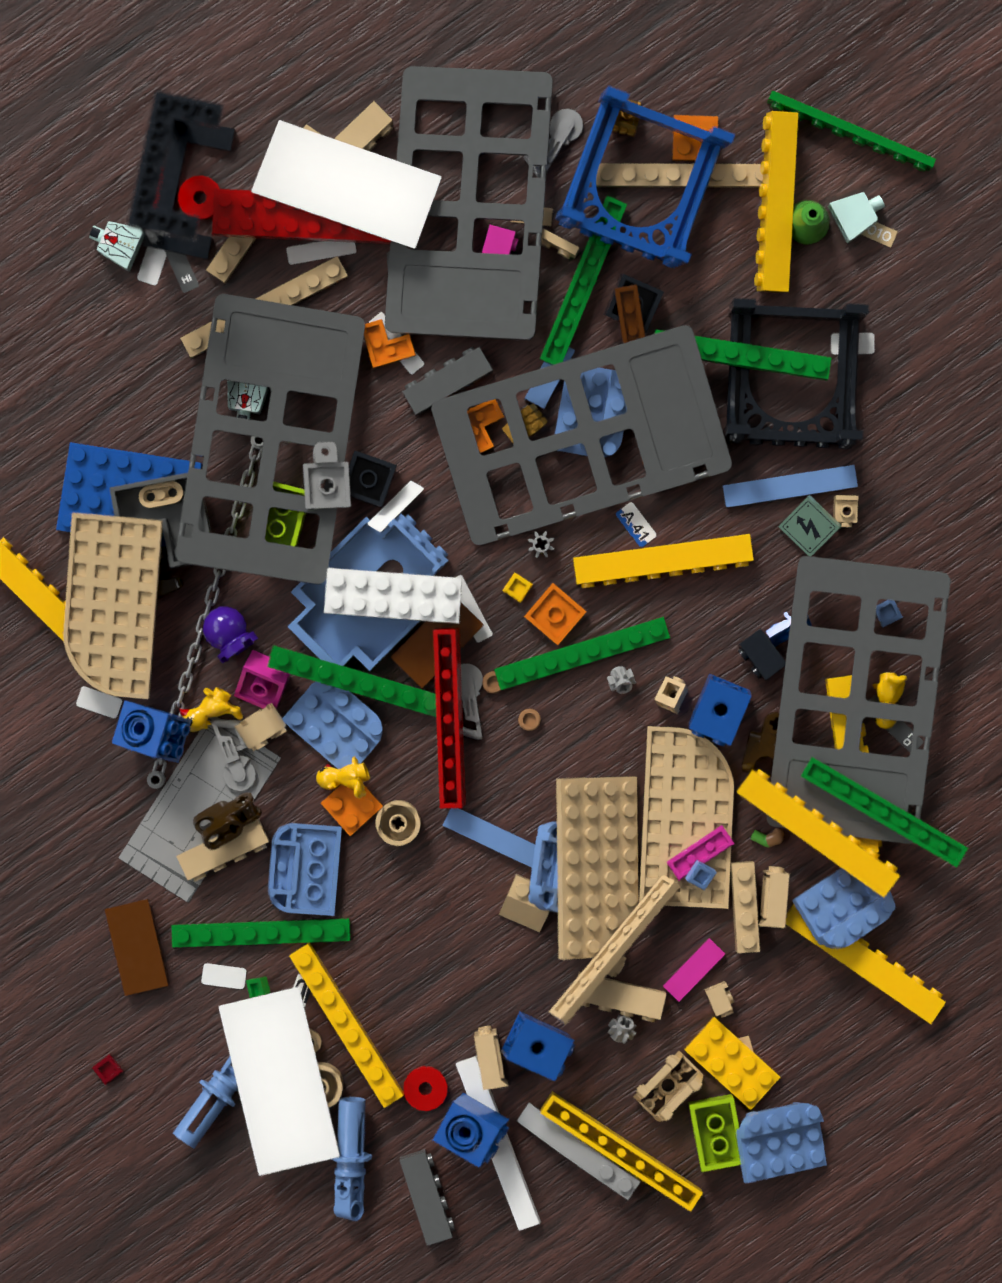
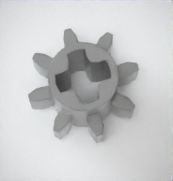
M546 531L543 533V536H539L535 532L536 538L534 540L528 539L530 543H533V547H530L528 551L535 550L536 558H538L540 553H543L547 558L548 554L546 551L548 549L554 550L552 546H549L554 538L547 539ZM538 539H541L542 542H547L545 550H541V548L536 549L535 545H537Z
M622 666L614 668L610 672L611 676L607 677L611 691L616 690L619 694L628 693L632 689V684H636L632 669L626 670Z
M618 1015L617 1019L612 1018L608 1025L611 1027L608 1034L616 1042H623L625 1044L628 1039L632 1040L636 1034L634 1031L636 1025L627 1016Z

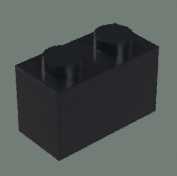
M761 628L738 644L740 647L738 653L744 661L749 659L754 666L751 670L758 679L762 677L763 680H767L786 664Z

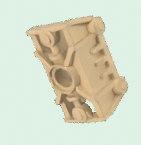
M680 1051L675 1055H669L666 1058V1064L647 1084L639 1085L636 1094L633 1096L657 1121H669L673 1117L672 1112L693 1091H699L702 1087L703 1074ZM683 1058L684 1060L681 1063V1069L678 1072L674 1071L671 1074V1070ZM693 1069L696 1071L688 1081L679 1082L684 1072H689ZM665 1079H671L674 1082V1088L671 1091L662 1089L661 1085ZM652 1089H656L653 1092L655 1095L652 1098L641 1101ZM665 1097L664 1105L654 1114L652 1110L655 1107V1101L658 1098L662 1100Z

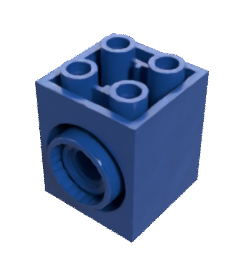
M709 674L689 721V729L692 730V734L704 738L705 735L713 739L712 742L720 746H725V744L731 746L751 699V691ZM722 703L727 707L723 711H718L715 709V706Z
M124 701L112 744L154 758L179 763V759L184 751L183 746L186 737L190 732L191 720L146 705Z
M519 1011L501 1049V1053L507 1060L555 1081L557 1076L560 1077L565 1068L563 1063L566 1057H570L575 1044H573L574 1040L568 1033ZM535 1042H539L537 1047L532 1048V1045Z
M462 1093L453 1101L433 1141L480 1167L484 1162L488 1164L490 1159H493L497 1153L499 1146L496 1144H499L501 1139H504L509 1127L506 1125L510 1119L467 1094Z

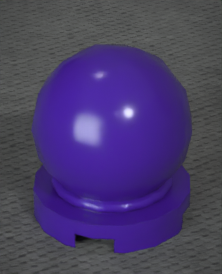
M228 606L213 609L206 616L203 624V633L206 641L212 647L220 649L221 653L217 657L222 664L229 661L228 658L234 654L237 656L254 644V641L259 639L254 631L251 633L246 632L247 624L243 615L236 609Z

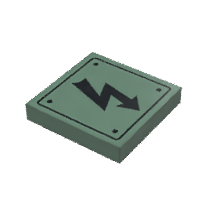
M809 495L778 527L808 556H812L842 525Z

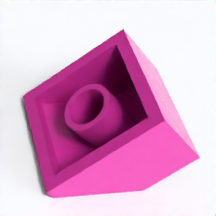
M252 650L243 667L234 696L263 709L272 703L277 709L291 674L267 667L269 657Z

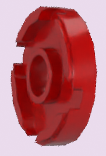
M203 175L187 179L181 185L178 193V203L185 214L200 217V220H207L213 217L214 189H220L218 184L211 178ZM199 192L206 194V201L202 204L194 201L195 195Z
M421 1066L407 1075L404 1081L403 1092L407 1102L412 1107L421 1111H430L443 1103L447 1096L448 1085L445 1077L438 1069L432 1066ZM424 1082L429 1083L432 1086V1091L429 1094H422L419 1090L420 1084Z

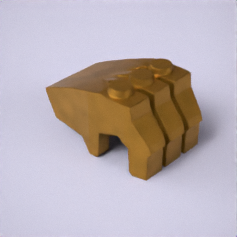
M627 100L641 106V102ZM619 111L612 132L617 133L619 131V134L625 135L627 133V136L635 137L639 118Z
M535 404L528 405L521 410L528 437L535 435L548 422L545 417H542L543 414L540 410L537 411L538 408ZM507 423V424L502 428V430L506 433V435L509 437V439H510V440L512 441V443L514 444L513 439H512V436H511V432H510V429H509V426H508V423Z

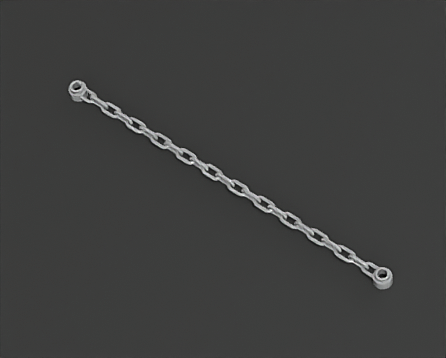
M251 436L252 446L249 452L251 462L249 469L243 472L240 486H243L246 474L248 476L252 474L248 486L252 487L255 477L253 467L255 462L261 458L263 442L261 444L255 442L257 437ZM254 448L259 450L257 458L256 455L252 457ZM234 502L231 511L233 517L232 525L226 529L224 535L228 536L230 531L231 534L234 532L233 537L237 536L235 526L237 520L242 518L246 503H243L239 515L235 513L238 502ZM214 568L213 572L216 576L214 584L208 587L205 596L207 607L205 613L201 614L196 626L198 636L196 642L190 646L187 655L189 666L187 671L181 675L178 685L180 695L178 700L172 704L171 714H173L176 704L177 707L181 706V709H184L183 696L184 693L190 690L193 681L191 670L193 664L198 662L202 651L200 641L204 633L203 628L199 630L202 618L205 620L211 606H214L217 602L220 592L217 585L220 577L225 575L226 570H223L221 573L220 570L217 572V568ZM211 589L213 592L216 590L213 602L211 599L208 601ZM193 647L195 649L199 648L195 660L194 657L190 659ZM185 675L186 678L190 676L187 688L185 686L182 687ZM163 759L155 761L153 770L147 777V783L151 788H161L165 784L164 772L167 763ZM158 763L159 765L163 764L161 772L156 771ZM153 776L159 777L160 781L158 784L152 782Z

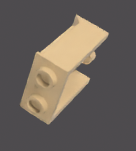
M769 866V870H763L766 876L763 875L760 916L762 918L758 920V925L785 928L789 873L784 872L782 867Z
M491 1026L479 1027L478 1031L474 1033L483 1090L508 1086V1080L504 1077L497 1028L492 1029Z

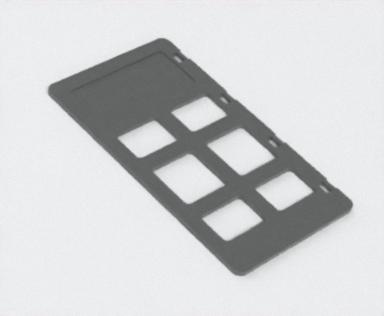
M410 66L404 70L397 161L412 166L415 151L462 153L463 164L460 199L458 201L433 200L427 215L428 217L458 219L456 250L453 252L410 250L403 244L394 241L390 243L385 327L389 332L530 340L534 337L553 79L549 73ZM539 98L546 99L545 110H538ZM419 101L466 103L464 135L451 136L415 133L417 103ZM485 104L532 106L531 137L529 139L482 137L483 106ZM481 154L522 155L529 157L525 204L480 203L476 201L479 156ZM534 166H541L540 178H533ZM477 219L523 221L525 226L522 254L509 255L473 252L474 222ZM529 234H536V246H528ZM524 302H532L531 314H523Z
M220 294L216 297L175 553L176 559L179 562L311 584H322L326 580L337 508L305 509V496L276 492L273 490V481L280 442L313 447L320 442H334L337 448L338 462L345 461L365 330V322L361 317L228 294ZM218 320L225 321L224 333L216 332ZM227 380L270 388L271 396L267 420L262 422L219 415L216 412L221 381ZM207 387L215 389L213 401L205 400ZM293 391L336 399L337 408L333 431L328 433L284 425L283 416L287 393ZM214 431L258 437L263 440L256 487L251 488L206 479ZM196 456L204 457L202 469L195 468ZM326 479L324 489L325 492H329V488H333V483H329L328 479ZM204 497L251 504L253 512L249 537L239 538L199 531L198 523L202 499ZM280 508L318 515L319 526L315 548L307 549L267 542L265 540L269 509ZM186 524L193 525L192 538L184 537Z
M686 325L435 401L432 405V413L472 542L476 545L490 543L728 471L732 465L693 330ZM612 364L617 373L627 411L621 415L601 421H594L580 375L583 372ZM563 379L568 389L578 426L568 431L531 441L527 434L516 394L523 390ZM500 399L514 445L511 448L483 456L479 452L467 409L480 403ZM626 429H632L640 450L646 476L620 485H613L601 448L600 438ZM576 444H583L597 490L593 493L557 504H549L537 467L536 457ZM513 463H519L531 498L533 510L507 519H501L487 478V472ZM706 465V472L694 475L693 467ZM639 484L641 491L628 495L627 487ZM573 504L575 511L562 515L560 507ZM507 524L509 531L496 534L495 527Z
M804 556L799 560L797 567L771 783L774 785L777 782L788 789L786 793L792 798L795 795L806 802L805 807L810 811L815 808L822 813L824 821L829 824L833 821L843 829L841 833L845 836H850L851 834L859 838L912 844L914 842L804 779L801 777V774L811 757H814L908 812L909 804L916 805L915 817L921 818L951 582L950 577L943 572ZM812 591L859 596L861 598L858 629L853 632L808 626L807 615L810 593ZM935 598H943L941 612L933 611ZM886 599L926 604L929 609L925 638L918 640L875 634L874 625L878 600ZM806 642L854 648L855 655L849 697L840 698L801 693L798 690L803 648ZM878 650L921 656L922 664L915 706L866 700L872 651ZM926 667L934 668L932 681L925 680ZM808 709L845 714L847 719L843 747L841 749L793 743L792 736L796 710ZM872 717L913 723L910 755L908 757L861 752L859 744L863 718ZM917 736H925L924 749H916ZM767 814V822L771 826L786 828Z

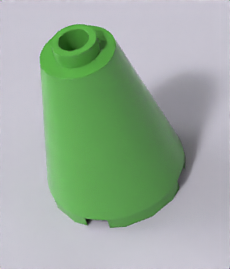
M803 200L794 204L792 239L800 244L809 245L824 238L830 225L826 209L818 202L812 200Z

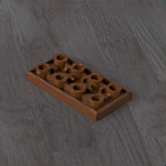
M460 603L459 624L425 621L390 658L423 688L435 676L433 630L436 628L460 627L461 650L484 624L465 605Z
M149 898L104 909L124 995L127 996L169 986Z

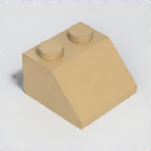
M516 874L499 915L540 932L549 911L540 910L529 902L530 879Z

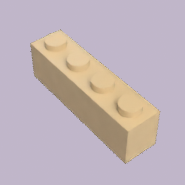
M373 101L335 140L371 151L377 143L375 141L380 136L384 138L392 131L393 120Z
M257 819L255 822L244 826L240 836L218 849L209 850L202 843L176 857L187 880L193 878L195 882L206 877L205 872L211 869L217 872L227 867L225 863L232 859L234 862H238L246 858L245 853L254 850L256 853L267 848L265 843H268L270 840L260 819ZM217 837L210 839L209 842L215 841Z
M730 862L735 951L737 953L760 952L754 862Z
M604 978L602 983L595 988L587 1001L581 1006L589 1007L590 1004L599 1005L598 1009L611 1012L612 1009L620 1010L621 1015L633 1017V1014L642 1015V1020L655 1022V1019L661 1020L666 992Z

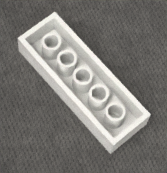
M327 568L324 613L459 624L462 578Z

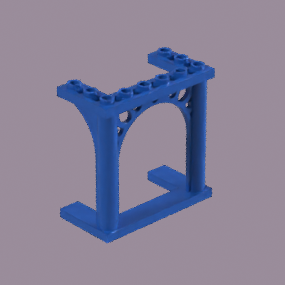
M608 86L600 95L598 103H601L564 205L558 211L555 220L560 221L559 225L564 228L580 229L579 233L588 237H592L593 234L601 237L600 241L606 244L613 245L614 242L622 245L621 249L631 253L634 250L642 253V257L652 261L655 258L663 261V265L675 269V267L684 265L689 261L691 254L686 252L687 240L719 153L732 143L735 134L717 127H713L709 131L700 129L627 101L628 93ZM619 111L702 142L679 205L667 219L653 226L632 227L617 221L605 210L598 197L596 187L597 172ZM591 193L593 200L583 203L584 198L588 199L587 194ZM591 205L596 206L599 210L598 214L593 218H586L583 213L585 208ZM600 217H604L608 221L606 225H603L604 222H594L599 220ZM666 224L673 225L670 229V231H672L671 236L668 230L665 228ZM621 227L626 228L625 233L620 232ZM654 230H660L665 238L663 245H657L652 237ZM642 232L646 233L649 243L643 237L640 239L639 234Z

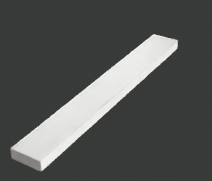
M477 1055L457 1062L456 1066L467 1095L499 1113L491 1089L483 1090ZM506 1134L504 1139H501L499 1144H496L499 1146V1149L492 1161L520 1231L538 1225L541 1221L508 1134Z

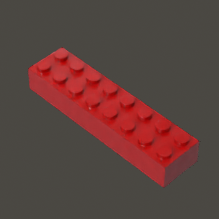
M214 189L212 236L374 244L391 243V240L251 192V190Z

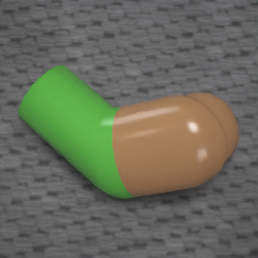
M776 828L772 833L765 835L754 830L750 840L769 848L783 842L784 831Z

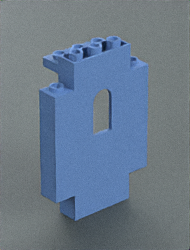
M400 514L388 524V527L383 532H379L369 526L368 522L370 520L365 517L331 551L328 568L376 572L385 562L396 560L401 563L403 574L435 576L449 561L446 559L448 554L440 546L435 548L430 543L432 538L424 530L420 533L414 527L417 523L408 514L405 517ZM327 578L322 584L300 582L291 591L306 609L288 628L319 659L345 666L355 656L371 671L420 622L416 620L325 614Z

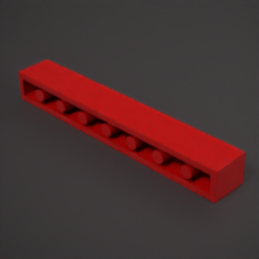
M460 627L436 628L433 630L440 808H463L466 805Z

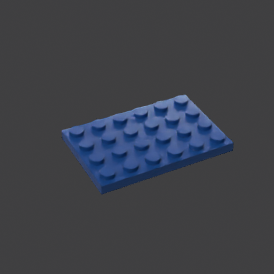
M70 442L56 530L71 532L73 512L115 516L110 487L188 473L190 461ZM195 462V468L201 469L202 463ZM162 527L161 547H166L165 538H164V532H163V527Z

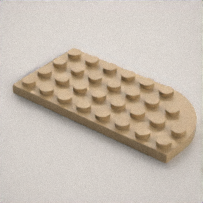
M73 512L63 632L64 645L69 660L78 674L101 692L119 697L149 699L163 521Z
M647 726L639 903L661 876L664 875L674 880L680 886L674 896L664 906L728 909L731 846L705 863L717 872L705 890L688 882L685 877L678 880L667 864L668 860L720 825H723L732 839L734 782L731 770L722 753L712 742L705 737L701 738L692 734V731L689 729Z
M637 777L556 779L559 959L595 957L638 905Z

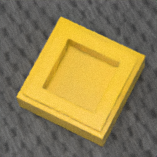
M514 572L502 591L521 603L533 584Z

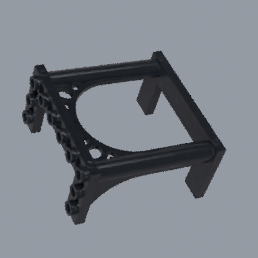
M155 91L127 223L128 227L139 229L144 235L142 244L144 247L208 260L213 238L197 234L200 217L173 211L188 143L228 152L232 150L235 129L220 126L224 109L223 104Z
M733 298L728 312V316H731V342L750 344L751 317L840 321L835 393L828 406L820 414L809 420L785 422L769 416L757 405L751 394L749 368L729 365L726 427L723 429L724 438L728 439L727 443L740 444L743 440H750V444L763 445V441H772L774 446H785V442H794L796 447H807V443H814L817 448H829L830 444L838 445L839 449H852L854 445L862 441L863 431L857 430L855 420L860 322L869 314V305L846 304L842 309L756 305V299ZM746 403L751 404L753 410L744 414V409L747 410ZM837 408L835 414H838V419L830 413V409ZM753 414L761 415L762 420L757 427L751 428L747 424L749 417ZM826 417L832 421L834 425L832 431H826L821 427V418ZM766 422H771L773 424V428L771 430L770 427H766L764 430L761 429L764 427ZM815 424L819 433L814 429L809 431L808 425ZM788 425L793 426V431L787 429Z

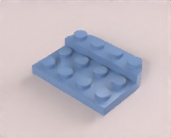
M596 368L581 373L580 378L594 421H601L626 413L627 407L616 370ZM565 381L555 434L574 429L578 426ZM624 430L600 438L604 457H608L618 450L622 442ZM581 443L557 450L587 456L585 446Z
M316 681L310 685L282 718L285 724L337 769L352 764L351 760L354 756L358 763L361 764L380 742L383 733V726L379 716L353 693Z
M548 822L540 825L538 828L528 899L531 904H534L540 910L558 913L557 822Z
M288 823L277 829L271 844L268 895L273 905L287 913L335 915L342 827Z
M842 867L792 900L816 941L820 945L832 949H840L851 945L885 922L895 910V902L890 891L883 898Z
M794 1102L786 1106L747 1113L740 1128L736 1131L744 1183L826 1166L820 1122H824L820 1109L811 1104Z

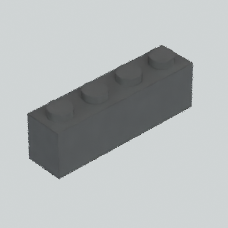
M474 347L467 349L462 353L463 357L455 360V358L446 361L443 364L444 368L439 371L433 369L424 375L425 379L417 383L414 380L404 386L406 390L402 391L416 417L431 409L435 401L455 395L493 373L480 347L474 349Z
M426 1149L400 1157L399 1161L426 1245L452 1238V1231L456 1229L452 1217L448 1218L445 1211L449 1207L445 1196L441 1197L439 1188H442L439 1176H434L432 1167L435 1166L432 1154H427Z

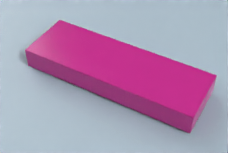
M720 825L668 860L667 864L677 879L681 880L688 874L697 860L705 864L735 843L723 825Z
M708 938L663 987L680 1001L725 953Z

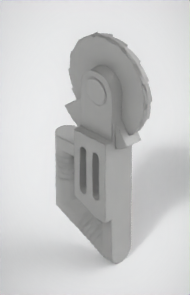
M562 109L552 117L546 173L562 146L569 145V141L577 139L582 132L583 120L574 110ZM524 156L523 158L529 165V157ZM534 166L533 173H535L537 178L541 176L540 166Z
M461 664L462 708H464L465 719L476 722L477 730L463 727V736L481 740L483 738L476 697L480 694L478 691L483 684V676L476 666Z
M211 720L226 760L223 764L225 766L223 772L224 782L227 787L234 791H246L254 784L256 771L252 763L249 762L250 758L240 756L238 751L248 748L234 727L240 724L241 720ZM219 728L235 729L240 746L236 747L232 736H222Z

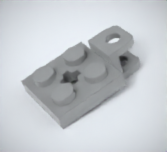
M334 442L317 443L313 449V464H303L305 509L351 507L348 462H338L337 448ZM322 448L328 450L329 454L327 456L322 454ZM324 479H328L329 483H333V488H329V492H325V489L320 486V484L324 483Z

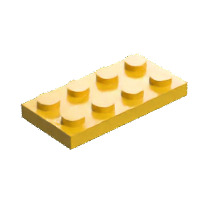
M715 1017L706 1024L684 1049L750 1110L780 1078L772 1068Z

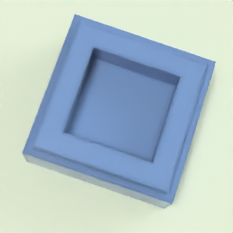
M887 600L877 605L876 616L882 627L903 618L894 600Z
M697 860L685 879L705 890L717 872L715 869Z

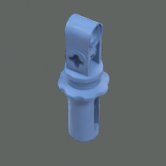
M231 1057L223 1065L221 1072L214 1070L212 1073L213 1077L209 1082L200 1080L199 1083L204 1086L203 1091L173 1132L177 1138L194 1149L224 1106H227L226 1104L235 1106L231 1097L234 1095V1092L239 1090L234 1069L231 1066ZM212 1094L219 1097L193 1133L188 1127Z
M342 1097L339 1099L337 1147L340 1156L332 1158L337 1163L334 1169V1174L336 1175L334 1214L340 1218L358 1221L364 1212L363 1194L364 1175L366 1174L364 1162L372 1159L371 1154L364 1152L366 1099Z

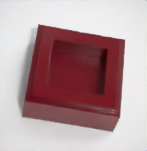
M111 1054L92 1067L105 1085L124 1071Z

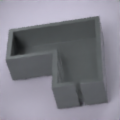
M188 473L110 487L115 516L162 520L170 567L178 568L191 565L179 562L175 556L184 496L176 504L157 508H147L139 501V493L145 486L170 481L179 483L183 487L185 495ZM171 489L169 491L170 497L176 496V489ZM153 493L148 494L147 500L153 501L155 495ZM204 497L201 504L198 529L201 532L212 533ZM186 524L184 537L192 538L193 525Z

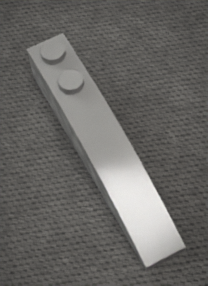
M530 1102L517 1119V1122L627 1200L641 1182L640 1178L542 1115L540 1109Z

